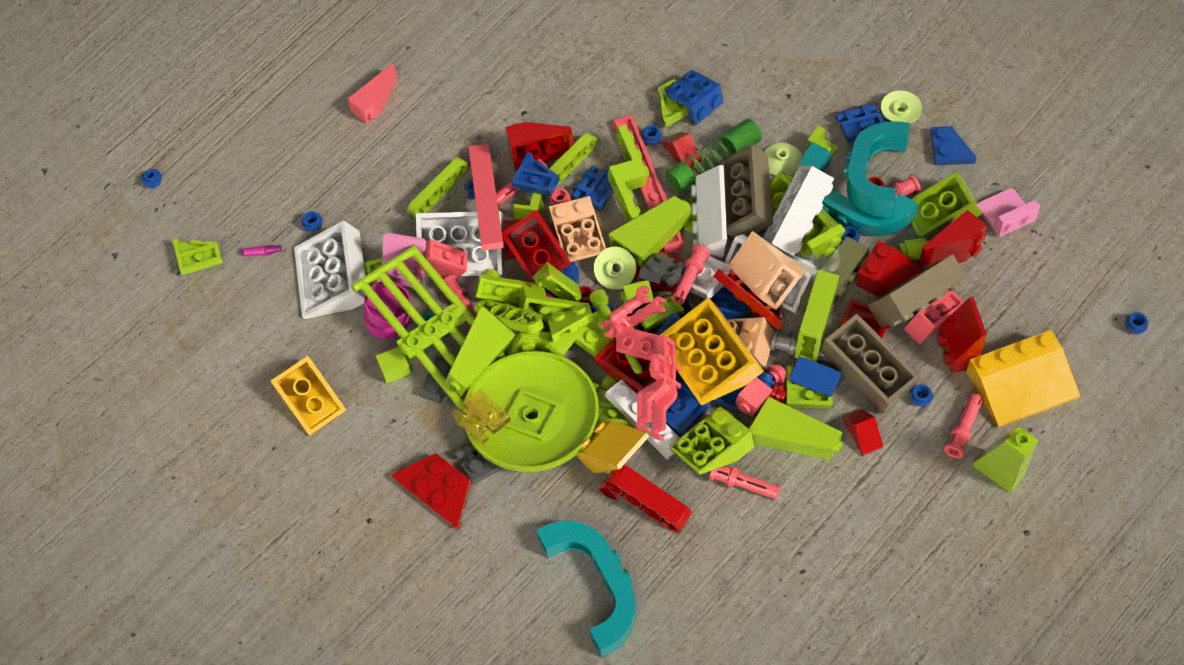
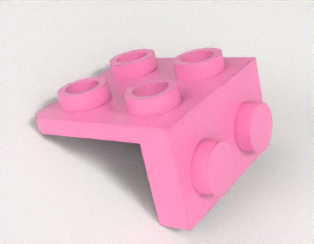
M1012 188L978 203L983 213L982 215L998 237L1036 221L1040 208L1036 200L1025 204Z
M385 233L383 236V262L381 265L413 245L425 257L426 240ZM412 256L403 263L416 279L422 283L425 272L416 269L418 262ZM396 267L386 273L393 282L412 288Z

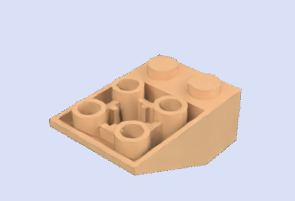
M590 196L549 206V216L555 237L570 262L597 256L606 249Z
M753 231L728 265L758 298L775 310L778 309L806 271V269Z
M764 317L728 319L727 321L761 368L766 369L775 332Z

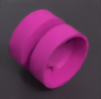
M379 282L371 286L402 326L407 329L410 316L385 285ZM394 282V284L399 288V290L411 303V298L408 291L402 285ZM365 295L364 325L373 336L381 339L398 337L397 332Z

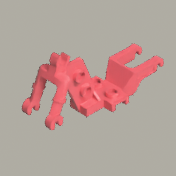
M641 286L637 289L635 297L625 301L623 305L610 313V320H605L600 325L605 330L610 327V330L604 333L606 337L611 339L616 336L617 352L651 361L649 371L651 377L656 379V382L637 393L636 427L640 431L649 432L650 429L644 425L651 422L652 406L651 436L660 441L664 439V436L659 434V432L666 429V410L677 398L676 389L681 388V384L676 381V372L681 371V367L675 363V341L665 335L660 336L634 329L636 325L642 321L645 322L655 312L663 313L666 311L664 307L660 306V304L666 302L664 298L660 296L655 297L650 304L641 310H637L638 312L632 316H627L634 309L651 300L645 295L651 290L647 286Z

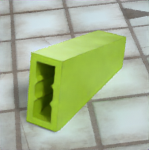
M673 196L609 234L610 247H621L628 250L634 257L636 265L642 268L654 253H659L691 220V206L687 201Z
M817 271L799 331L795 358L798 359L800 356L817 363L840 275Z
M483 306L480 308L445 380L448 388L460 396H463L488 366L494 363L510 346L516 336L514 332Z
M771 397L767 398L749 428L754 445L831 460L835 453L839 454L844 444L841 441L843 432Z
M1018 426L988 446L974 461L972 466L1011 493L1024 478L1039 440Z

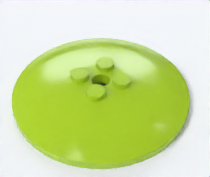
M540 351L516 353L492 363L470 386L463 406L464 426L474 448L493 464L518 472L548 470L572 459L582 450L581 445L587 438L591 439L599 417L597 392L588 375L569 359L553 353ZM535 412L538 414L535 419L526 418L528 413Z

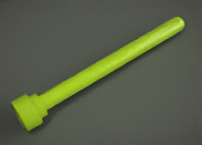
M602 289L592 292L589 300L593 307L600 309L605 320H610L611 311L608 307L609 298ZM625 354L633 371L636 374H640L642 367L638 359Z

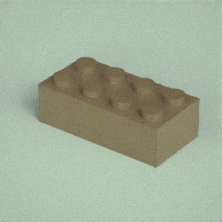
M751 144L720 162V165L724 166L726 231L733 238L741 234L749 236L752 231L758 233L773 225L768 155Z
M952 254L928 266L867 306L881 328L890 325L892 328L912 318L914 313L929 307L931 302L941 299L948 291L951 292L961 286L960 281L967 276Z
M858 314L854 315L828 336L820 350L882 414L907 395L920 379V376Z

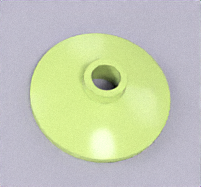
M894 91L883 98L881 112L888 121L913 123L922 113V103L913 93Z
M776 143L764 151L768 155L769 174L774 177L780 171L793 176L801 164L802 154L791 144Z
M621 247L604 249L599 253L594 263V273L597 280L608 289H622L623 286L629 285L636 275L637 268L634 257L628 250ZM615 264L620 266L618 272H615L613 269Z

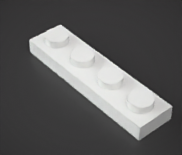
M621 379L606 391L604 396L637 429V394ZM651 409V422L644 425L650 429L649 432H646L649 435L647 440L668 460L675 454L669 449V446L680 438L666 424V429L659 432V434L664 436V439L660 441L654 439L651 436Z

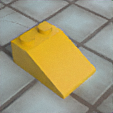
M306 356L271 380V384L309 436L346 411L309 356Z
M614 420L601 421L594 429L591 439L587 438L581 445L582 450L576 456L593 474L618 470L644 443L649 435L646 432Z

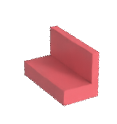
M432 239L426 243L425 258L443 279L449 275H456L459 278L467 271L468 253ZM418 263L416 269L424 271Z

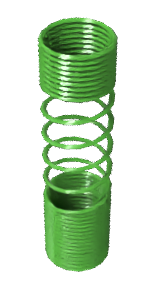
M747 118L720 135L718 141H711L710 147L703 146L701 152H694L693 158L686 157L684 162L681 161L666 170L665 174L670 186L676 192L682 193L695 184L696 175L686 164L687 159L693 160L699 174L701 172L697 168L696 163L700 166L703 173L705 172L700 163L694 159L697 153L702 155L703 162L709 170L710 168L705 162L704 157L708 160L712 169L714 168L709 158L703 154L704 148L710 149L712 158L717 165H720L712 153L713 151L720 162L722 161L718 153L711 148L714 142L718 143L719 149L726 159L727 157L724 155L721 146L730 157L747 146L755 145L761 141L762 133L758 125L753 120Z

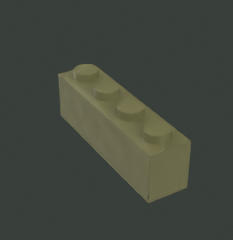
M848 236L821 270L840 275L830 314L835 308V302L838 299L841 300L846 294L847 286L849 284L853 285L856 281L858 271L869 254L868 247ZM815 279L800 297L799 309L806 311Z

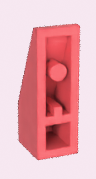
M393 64L348 98L351 112L366 124L377 118L382 112L398 79Z
M948 291L944 297L932 302L929 307L918 312L904 330L910 334L912 339L921 344L937 332L941 324L964 301L953 291Z

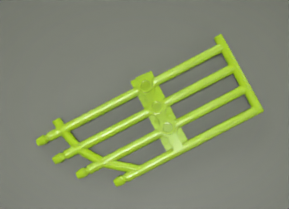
M413 245L359 279L350 287L355 293L360 289L365 293L401 337L396 342L400 346L401 351L409 359L414 356L419 359L460 409L456 417L460 422H463L464 400L458 393H454L448 388L445 383L446 378L423 350L433 344L452 367L456 358L440 339L450 333L462 347L465 337L457 327L466 321L472 326L475 317L418 248ZM413 256L452 304L442 310L403 262ZM396 267L435 316L425 321L386 273ZM379 278L418 327L408 333L370 287L369 284ZM503 352L497 359L506 357L505 353Z

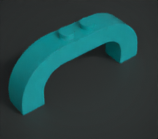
M890 121L869 126L856 137L853 150L848 151L847 163H845L844 176H847L846 191L850 201L863 212L877 217L892 219L897 188L875 185L866 178L870 159L874 154L885 150L906 152L910 123Z
M813 142L805 151L800 166H813L824 172L831 163L830 152ZM833 189L827 196L825 195L822 201V208L844 227L852 226L859 233L868 236H886L896 233L909 225L917 216L918 203L901 193L895 199L892 219L877 217L863 212L849 198Z
M558 521L537 529L538 540L548 558L566 550H578L588 555L594 563L615 602V609L606 621L589 629L590 637L601 658L616 651L629 638L636 620L635 595L630 584L632 579L627 569L622 570L619 564L621 563L619 554L616 550H611L605 538L597 530L580 522Z

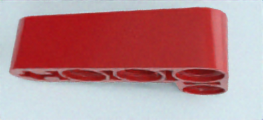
M625 464L618 470L610 471L599 487L600 492L612 500H616L619 496L675 533H681L692 515V511L686 505Z

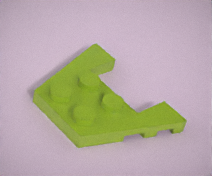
M599 309L592 314L594 321L580 327L573 333H570L569 330L559 335V341L554 343L553 339L550 340L546 348L554 354L564 357L573 343H576L596 357L613 338L609 339L604 335V333L610 330V327L606 330L601 327L600 324L605 321V318ZM607 375L600 386L608 391L617 382Z

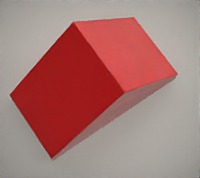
M677 132L661 141V144L677 163L684 162L686 157L693 158L694 152L698 151L690 133ZM695 154L694 159L699 163L702 162L700 154ZM692 159L686 160V164L690 168L694 166Z
M864 409L842 416V420L862 456L883 448L875 416Z

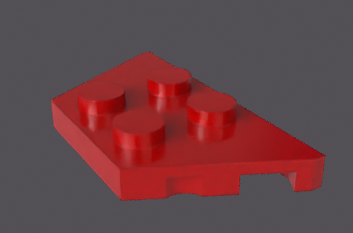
M720 269L716 271L713 277L728 288L738 301L745 302L750 306V310L754 314L761 315L778 330L784 324V320L781 319L783 316L782 303L775 310L758 298L734 272H730L727 276Z
M434 453L392 475L397 482L455 528H460L462 511L465 509L467 502L466 495L470 490L472 482L463 473L437 453Z

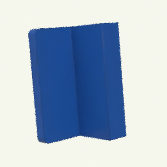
M799 356L790 377V382L832 397L836 386H839L841 382L842 372Z

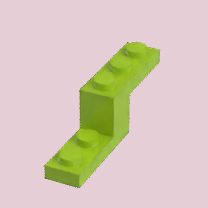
M625 124L618 126L616 139L626 162L609 166L607 178L628 223L641 215L640 208L635 206L633 202L632 190L646 186L649 170L647 165H643L641 151L635 147L634 136L631 131H628Z
M481 274L475 292L477 298L516 303L521 309L540 314L541 319L548 321L547 317L551 316L554 312H564L579 304H589L546 297L544 286L539 287L536 283Z

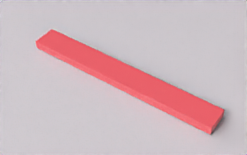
M633 115L613 120V125L617 133L618 126L626 124L628 131H631L634 136L635 147L641 151L643 165L648 167L649 177L647 178L646 186L639 188L649 211L667 199ZM680 231L663 247L664 251H674L685 247Z
M489 144L469 146L482 250L504 248Z

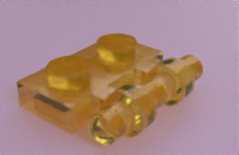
M478 389L463 402L467 410L462 413L456 409L452 413L456 423L461 428L464 427L470 432V437L478 440L481 444H485L489 439L484 434L487 429L495 434L511 421L510 415L481 389ZM473 417L480 421L476 426L470 421Z

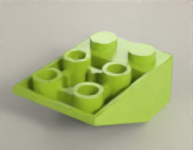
M721 406L669 446L671 451L699 475L737 462L755 448L751 431Z

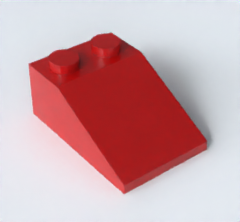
M522 122L505 127L509 154L515 171L519 169L527 152L531 153L535 160L539 158L546 163L560 159L573 146L572 129L568 126Z
M537 210L502 232V237L532 283H535L533 276L546 262L559 271L572 264L548 224Z
M966 210L922 247L918 267L924 270L952 254L958 263L966 262L972 256L976 257L983 249L982 242L986 237L987 225L969 210Z
M878 240L858 271L856 286L881 297L921 272L922 269L898 249Z
M974 296L969 297L941 324L939 333L936 334L937 344L939 347L942 346L944 352L943 362L945 366L948 365L950 373L966 371L970 359L981 356L987 333Z
M615 337L594 358V361L617 383L622 379L636 394L656 382V379L651 377L649 371L651 361L636 357L642 367V372L636 374L625 354L616 351Z

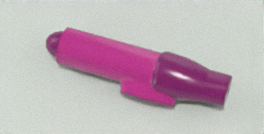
M265 245L244 248L241 254L244 256H269L282 252V246Z

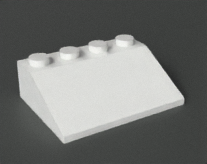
M499 211L501 231L503 232V213ZM477 212L416 213L417 238L425 239L426 243L432 239L468 253L467 271L461 276H480L485 269H493L502 275L503 248L482 250Z
M343 220L294 247L302 318L308 319L348 311L364 304L365 293L361 289L355 293L350 285L366 276L359 230Z

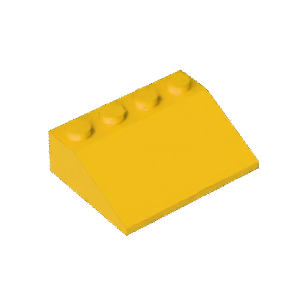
M709 297L660 334V336L665 335L675 341V363L681 367V371L678 372L701 405L747 385L764 372L720 309Z
M1052 330L970 359L966 371L977 393L984 399L983 403L997 428L1080 397L1064 351Z

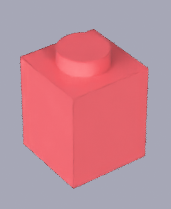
M756 377L739 393L734 404L737 405L742 413L753 417L766 402L767 398L770 397L772 389Z

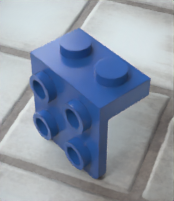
M694 70L687 72L665 91L668 98L687 108L690 123L695 126L724 103L720 84Z

